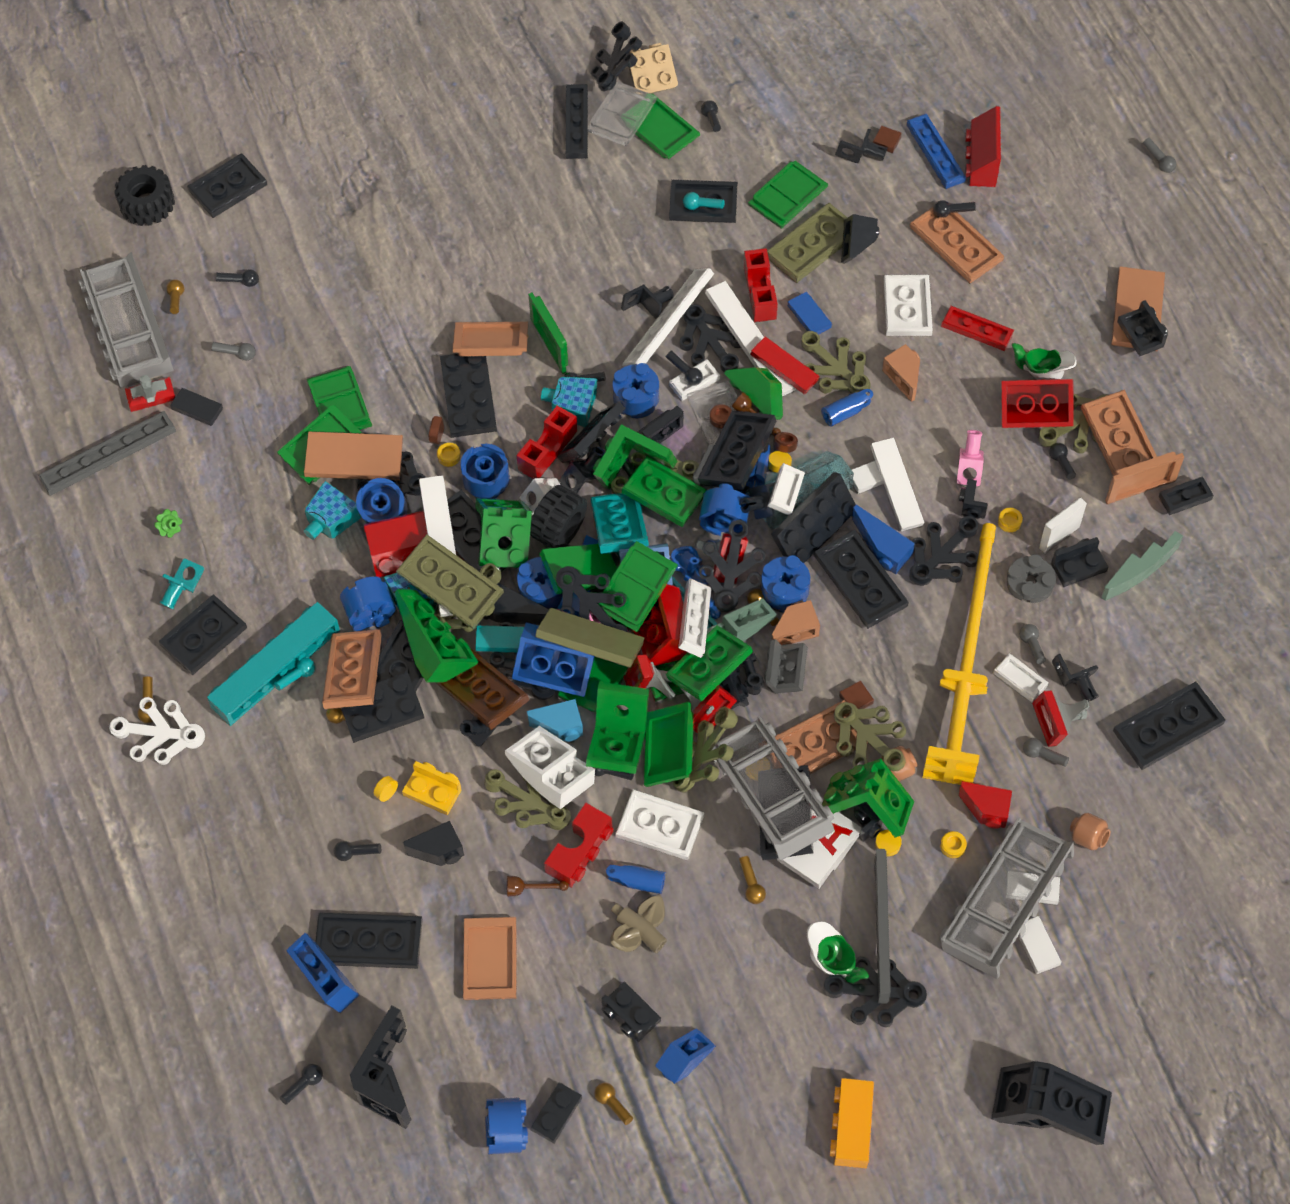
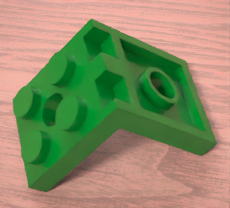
M621 424L614 438L611 437L605 446L606 452L602 459L599 458L596 461L593 474L602 486L610 490L612 481L618 476L632 449L671 469H674L678 461L671 449Z
M476 498L475 508L482 516L478 565L484 566L492 563L496 567L519 568L521 564L528 561L532 511L521 500ZM503 536H508L511 539V544L507 548H500L498 546V541Z
M599 682L596 725L586 758L587 767L636 774L646 735L649 689ZM617 705H623L628 709L621 710L617 707ZM617 748L620 749V751H613L611 749Z
M881 758L864 765H856L853 769L845 772H837L831 777L822 801L823 807L827 805L832 814L867 802L895 838L904 834L915 801Z

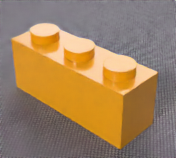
M841 1078L840 1087L835 1086L834 1103H839L838 1113H833L832 1129L837 1130L836 1140L831 1139L830 1156L835 1157L834 1165L867 1169L874 1081Z

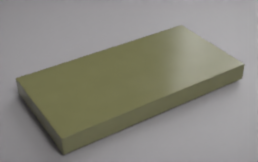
M831 203L826 204L767 251L769 260L794 282L798 283L842 248L844 220L847 217Z
M426 534L396 571L398 575L473 630L504 593L501 587L428 534Z
M550 608L535 636L539 639L627 667L632 666L644 641V637Z

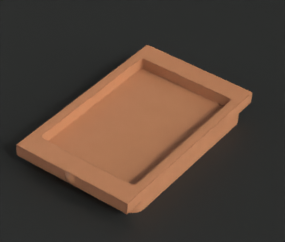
M456 322L454 341L452 343L453 353H458L459 356L522 355L523 352H527V341L529 338L528 322Z
M1170 452L1117 470L1112 477L1105 502L1110 504L1175 482L1184 459L1183 453L1176 455L1175 452Z
M516 917L464 919L463 999H516Z

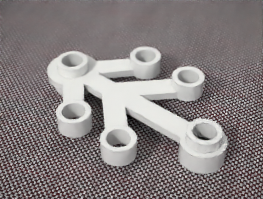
M145 697L140 701V708L151 717L156 726L129 723L123 717L114 718L109 725L110 732L116 738L122 739L129 734L153 737L142 746L136 745L131 748L130 756L136 762L145 760L150 752L168 739H176L178 741L168 749L161 748L155 752L154 758L160 765L168 764L173 756L186 747L190 749L198 748L205 740V732L202 727L197 724H189L181 712L180 705L174 700L165 703L164 711L175 719L181 729L170 728L157 710L155 701L150 697ZM147 702H152L151 708H144ZM171 705H176L174 712L168 711ZM123 723V727L120 730H115L116 724ZM195 732V738L188 739L189 733ZM137 750H142L140 757H135ZM162 753H166V759L160 761L159 755Z

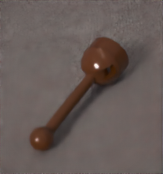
M744 392L732 405L736 411L757 413L751 408V399ZM774 427L772 435L776 436L781 433V430Z
M507 876V896H518L524 889H560L561 891H566L569 888V884L565 881L560 883H524L520 877Z

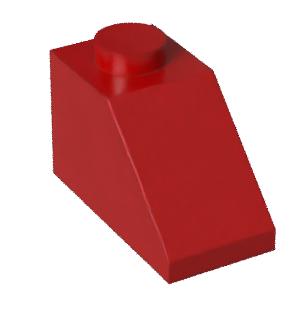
M962 781L958 796L978 822L992 829L1005 828L1009 816L1012 790Z

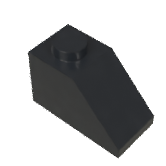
M852 214L844 220L841 263L849 262L876 241L879 236L877 218Z
M450 821L403 842L407 856L439 866L454 864L464 856L463 846Z

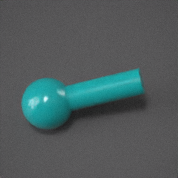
M689 192L683 198V204L689 210H695L699 206L724 208V200L702 198L695 192Z
M309 658L301 659L297 662L296 669L274 682L276 689L282 690L301 676L309 677L313 675L316 669L315 663Z

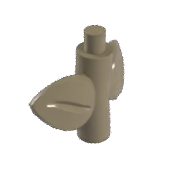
M660 894L645 899L637 907L636 912L628 906L623 908L618 903L613 906L611 911L617 916L616 921L621 924V926L613 930L610 937V943L615 948L624 952H631L641 944V941L654 953H658L664 947L667 939L656 929L665 917V906Z

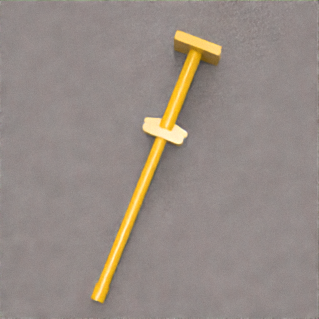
M984 523L980 535V549L960 671L945 669L940 680V686L955 692L946 749L933 746L928 747L922 777L925 779L961 785L962 781L973 783L980 755L961 752L969 697L970 695L987 694L988 689L986 687L988 678L984 675L974 674L972 670L992 544L995 539L996 526L992 523Z

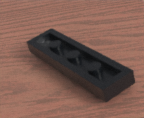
M566 84V159L588 158V84Z

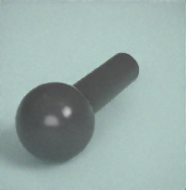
M1148 137L1143 144L1159 161L1160 170L1167 173L1174 171L1177 165L1176 160L1172 156H1166Z
M218 342L212 343L211 351L238 355L244 361L253 359L256 354L254 346L250 343H243L240 346Z
M1026 624L1020 629V638L1029 644L1037 664H1043L1046 658L1037 640L1039 630L1033 624Z
M1030 738L1023 745L1024 753L1029 757L1041 756L1064 767L1069 762V757L1043 747L1042 742L1037 738Z

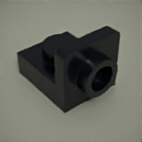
M867 802L854 806L855 818L862 825L866 824L861 829L860 839L864 842L869 837L871 839L875 838L882 831V821Z

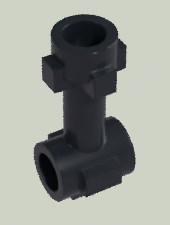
M751 653L740 664L744 665L747 675L745 687L751 695L760 694L764 687L763 677L756 673L753 662L757 660L755 653Z

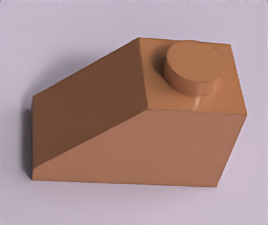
M905 344L884 357L882 371L911 402L915 400L920 357L916 351L911 350Z
M811 600L806 602L798 601L786 608L772 633V640L776 639L781 645H787L819 636L820 623Z

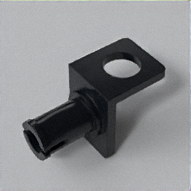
M867 129L861 147L841 140L835 155L857 164L864 154L883 161L888 147L870 142L868 137L871 129ZM848 148L852 150L854 154H846L843 152L842 149Z
M643 284L623 295L621 309L625 311L641 303L657 319L661 314L662 303L671 300L674 294L672 289H669V286H665L652 293ZM633 295H636V297H635L631 302L628 303V300H629Z
M594 446L586 460L570 463L560 478L559 483L577 494L586 480L596 479L593 474L595 472L593 468L599 458L602 459L605 451L598 446ZM571 474L576 478V486L574 488L568 484V477Z
M775 482L749 488L750 497H743L739 501L740 505L746 504L745 507H740L741 511L744 513L754 511L755 519L774 516V509L768 507V503L771 497L769 487H773Z
M1057 654L1054 657L1052 664L1063 687L1072 683L1076 684L1083 700L1086 699L1088 702L1099 697L1089 678L1098 670L1097 665L1071 675L1061 654Z
M474 716L472 720L462 721L460 731L464 736H469L477 747H481L497 726L511 725L512 720L508 717L494 729L490 730Z

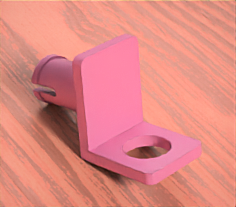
M967 431L965 449L960 448L957 484L966 485L967 479L963 476V471L971 467L977 472L976 477L972 480H977L976 486H980L984 462L983 451L980 450L981 431Z

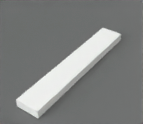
M710 268L695 269L622 363L623 367L646 363L714 275Z
M724 281L706 289V296L754 367L767 368L750 355L751 350L764 337L727 282ZM767 368L782 383V396L796 390V388Z
M443 475L421 478L419 483L427 534L456 555ZM439 605L441 617L453 615Z

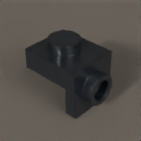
M967 479L966 488L961 487L959 501L963 502L961 515L972 516L975 519H984L988 503L974 501L977 480Z

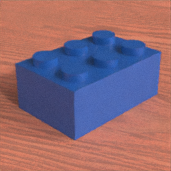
M526 623L521 635L512 679L584 697L595 656L535 637L539 626Z

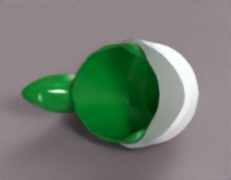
M1012 343L1017 367L1021 370L1029 371L1037 380L1061 379L1065 370L1076 366V358L1069 351L1058 352L1055 349L1036 348L1025 352L1023 346Z
M815 922L808 927L807 939L811 948L810 957L819 969L831 975L840 974L849 983H855L860 979L869 977L864 968L856 967L853 948L830 924Z

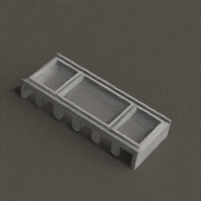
M132 252L127 257L84 271L80 269L82 279H79L82 292L88 293V296L84 297L88 309L94 310V313L90 314L95 327H100L101 331L96 333L100 344L106 345L103 353L107 363L112 362L113 366L109 367L113 381L118 379L122 388L140 382V377L143 375L153 378L174 371Z
M758 716V720L715 744L713 749L726 744L732 747L734 752L729 761L719 758L714 760V762H718L723 775H727L733 790L739 793L743 805L746 809L749 808L756 825L761 826L765 838L769 844H773L776 854L781 861L834 832L835 830L831 822L834 816L827 805L822 806V799L815 788L810 789L809 786L811 784L804 772L799 773L797 770L799 766L792 755L787 756L786 752L788 751L781 739L776 740V733L770 723L765 724L762 718Z
M1018 817L1014 825L1010 824L1008 826L1004 841L1001 845H996L992 853V860L988 865L985 864L979 874L980 879L976 885L972 884L966 894V901L963 905H959L953 915L954 920L950 926L944 927L940 935L944 952L997 979L1000 976L999 966L1003 959H1010L1012 956L1013 943L1016 938H1023L1026 932L1025 924L1029 917H1036L1039 911L1038 903L1042 896H1049L1053 878L1055 875L1059 877L1062 875L1066 857L1072 859L1074 856V842H1066L1022 821L1020 817Z

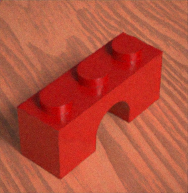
M767 248L744 251V272L754 322L777 320L778 303L774 285H771Z
M557 405L544 421V429L538 441L535 442L529 439L516 455L518 471L532 479L540 478L576 434V416Z
M588 803L584 804L572 822L573 833L583 838L582 844L576 848H567L558 843L544 863L545 873L560 882H567L570 888L576 881H581L586 872V865L589 861L593 862L600 851L599 846L603 840L607 841L611 837L614 830L612 828V817Z

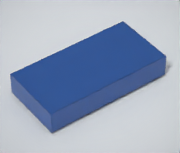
M807 291L788 301L787 306L807 331H814L819 335L832 327L830 320Z

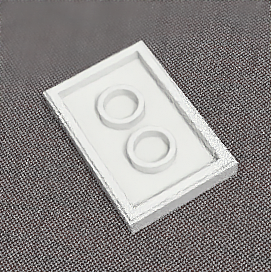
M884 275L886 336H932L929 275Z
M632 790L616 831V837L688 860L703 821L704 812Z

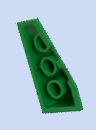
M396 590L395 596L413 658L426 683L446 682L478 663L468 644L462 638L457 639L449 631L452 627L447 622L442 623L434 615L435 609L417 590Z

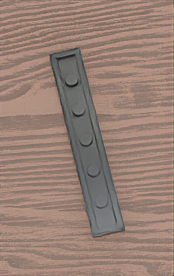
M162 411L38 476L49 495L52 496L176 432V429L166 412Z
M876 849L874 865L878 1003H888L891 988L887 851L885 849Z

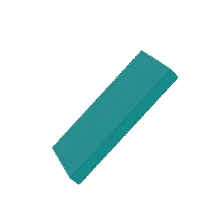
M623 493L590 498L601 554L629 549L636 541L649 546L639 502Z

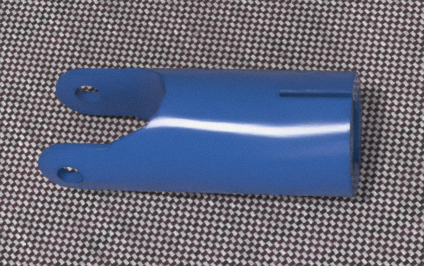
M864 389L823 407L821 412L827 425L832 427L858 414L863 408L870 405L873 391Z
M768 444V450L765 453L761 452L746 483L750 488L754 487V481L755 487L765 484L770 444Z
M610 865L606 869V874L610 881L618 882L627 888L662 894L666 876L664 871L634 865Z

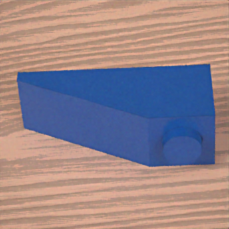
M856 504L853 507L852 515L855 526L882 567L896 575L913 555L915 543Z
M306 932L286 950L324 1002L339 1013L359 996V993L346 976Z

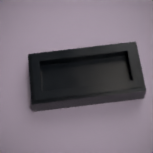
M181 388L170 405L172 410L210 426L213 425L223 410L221 403Z

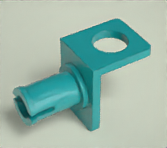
M184 558L174 578L163 574L162 577L168 580L169 586L159 603L174 610L182 591L188 590L193 592L205 568ZM187 567L195 569V576L191 580H185L183 577V572Z

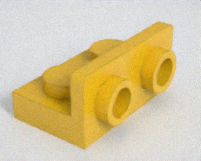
M415 761L413 764L414 772L402 791L403 796L448 816L462 791L459 779L452 773L445 772L444 774L436 770L430 763L423 762L422 764Z

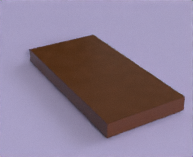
M471 649L478 661L474 667L446 682L435 683L492 730L530 699L528 694Z

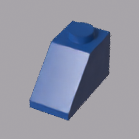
M696 1028L671 1042L655 1066L666 1079L671 1080L675 1084L687 1077L712 1052L716 1045Z

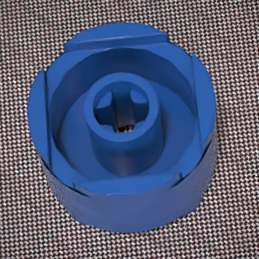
M646 363L628 365L614 373L613 402L614 404L620 402L625 407L621 414L624 415L625 413L635 419L644 418L652 414L659 403V379Z
M486 443L476 448L473 446L463 454L461 473L466 491L477 498L496 499L498 495L505 491L509 484L510 475L508 461L501 448Z
M372 479L357 494V510L366 524L403 516L407 513V501L398 485L389 479ZM385 501L386 505H383V508H379L378 505Z
M720 484L719 488L707 490L703 496L699 515L700 526L711 534L721 536V532L729 533L728 526L732 520L740 518L747 523L749 512L744 513L741 511L740 507H745L746 504L740 505L739 501L743 497L750 496L733 490V487L729 484ZM741 524L734 525L733 530L735 532H740L743 526Z
M793 555L779 557L764 566L761 591L766 603L771 608L784 613L788 606L798 601L805 602L807 600L810 589V573L806 565L798 557Z
M541 557L533 558L521 564L517 575L519 594L549 610L550 608L558 609L563 594H555Z
M380 577L362 578L355 581V587L349 590L347 586L341 592L340 600L354 631H361L375 625L376 627H384L389 624V618L396 610V605L385 580L384 582L381 581Z
M519 1097L486 1099L485 1109H488V1115L485 1117L486 1144L489 1147L488 1154L521 1153L522 1150H526L528 1130L527 1127H522L524 1116H526V1100H520Z

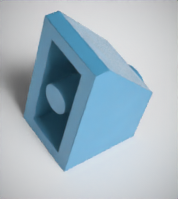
M575 699L527 711L529 726L534 729L541 726L562 741L567 742L575 741L583 736V725Z

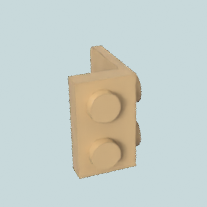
M661 43L650 45L649 49L641 50L640 48L637 51L631 50L629 52L633 53L638 59L637 63L630 68L635 91L638 96L672 89L678 85L669 44L661 45Z

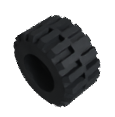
M142 165L140 168H137V166L132 167L133 170L131 171L126 170L124 172L125 175H120L118 178L119 182L115 183L114 190L123 217L126 220L129 219L132 224L137 222L139 226L144 224L150 226L154 222H162V218L166 219L169 216L168 212H172L173 205H175L174 194L168 176L161 169L156 170L154 166L148 168L147 165ZM143 194H150L149 196L139 198Z
M556 485L545 494L535 509L531 519V537L550 548L565 547L571 542L583 523L587 509V500L562 485Z

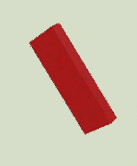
M950 306L941 325L945 329L1002 351L1006 350L1014 333V329L954 306Z
M766 336L751 350L750 355L804 395L819 380L820 376Z

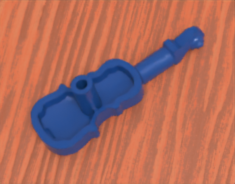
M683 546L673 550L670 560L678 564L676 571H680L684 575V581L687 583L689 579H693L708 586V582L699 575V564L702 562V559L699 558L697 550L691 546ZM703 569V570L701 571V573H702L704 576H707V574L705 573V570ZM710 596V616L716 620L719 619L721 612L717 609L714 600Z

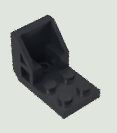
M391 1005L350 1073V1078L360 1105L406 1129L411 1121V1117L389 1062L393 1056L392 1050L396 1043L402 1042L407 1029L401 1010Z
M1032 1061L1001 1067L991 1119L999 1123L1040 1129L1057 1127L1090 1143L1102 1145L1105 1139L1112 1092L1051 1063Z

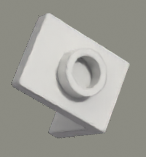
M534 478L522 493L520 499L530 508L533 515L545 494L556 485L561 484L556 478ZM531 492H534L536 495L534 505H531L529 502V494Z

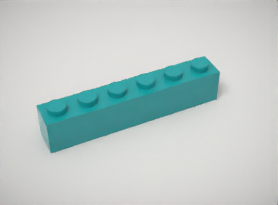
M318 602L312 607H307L297 620L285 626L282 633L276 638L270 639L260 652L251 655L246 664L239 670H234L224 683L211 690L209 696H207L210 707L226 723L232 726L275 688L274 682L296 669L298 661L303 658H310L331 639L332 634L340 631L337 619Z

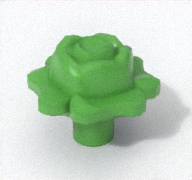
M165 509L163 513L156 515L157 522H155L154 527L158 529L160 536L166 535L172 538L175 533L181 531L179 525L182 524V519L178 517L177 511Z

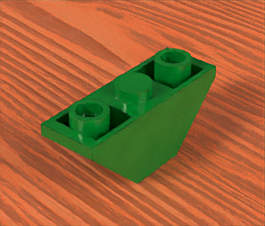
M753 367L726 370L724 374L730 379L729 383L734 388L748 395L752 404L759 409V413L775 415L776 420L782 419V383L767 368Z

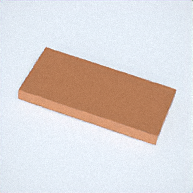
M932 207L910 222V228L969 283L978 279L1004 259V255L957 212L950 213L946 218H938L934 214Z
M1128 267L1119 268L1111 345L1134 348L1117 320L1119 316L1139 309L1141 301L1146 300L1149 306L1154 308L1156 317L1161 323L1165 272Z
M1125 389L1082 404L1081 410L1112 475L1117 470L1157 457Z
M308 432L305 477L386 478L389 480H400L403 435Z
M380 629L332 634L322 700L324 709L373 705L382 636Z
M845 700L775 736L776 740L781 739L788 751L786 752L787 756L792 755L798 766L808 765L810 774L843 757L836 748L840 738V725L835 721L834 712L840 703L846 702ZM851 713L845 714L843 718L849 717ZM851 727L849 741L853 746V751H855L857 731ZM766 741L759 744V748L766 745ZM848 745L843 746L841 750H846ZM773 752L765 756L769 760L772 770L784 768Z

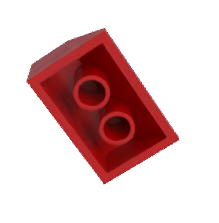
M996 106L972 119L970 129H966L965 142H969V146H966L965 159H969V164H966L965 176L969 177V186L996 187L1001 162L1000 106Z
M1073 379L1001 381L1002 428L1074 426Z
M424 511L364 524L376 577L397 573V569L426 536L427 527Z
M666 584L638 632L633 630L635 635L644 637L639 655L646 654L654 666L680 660L688 653L679 648L684 605L679 587Z

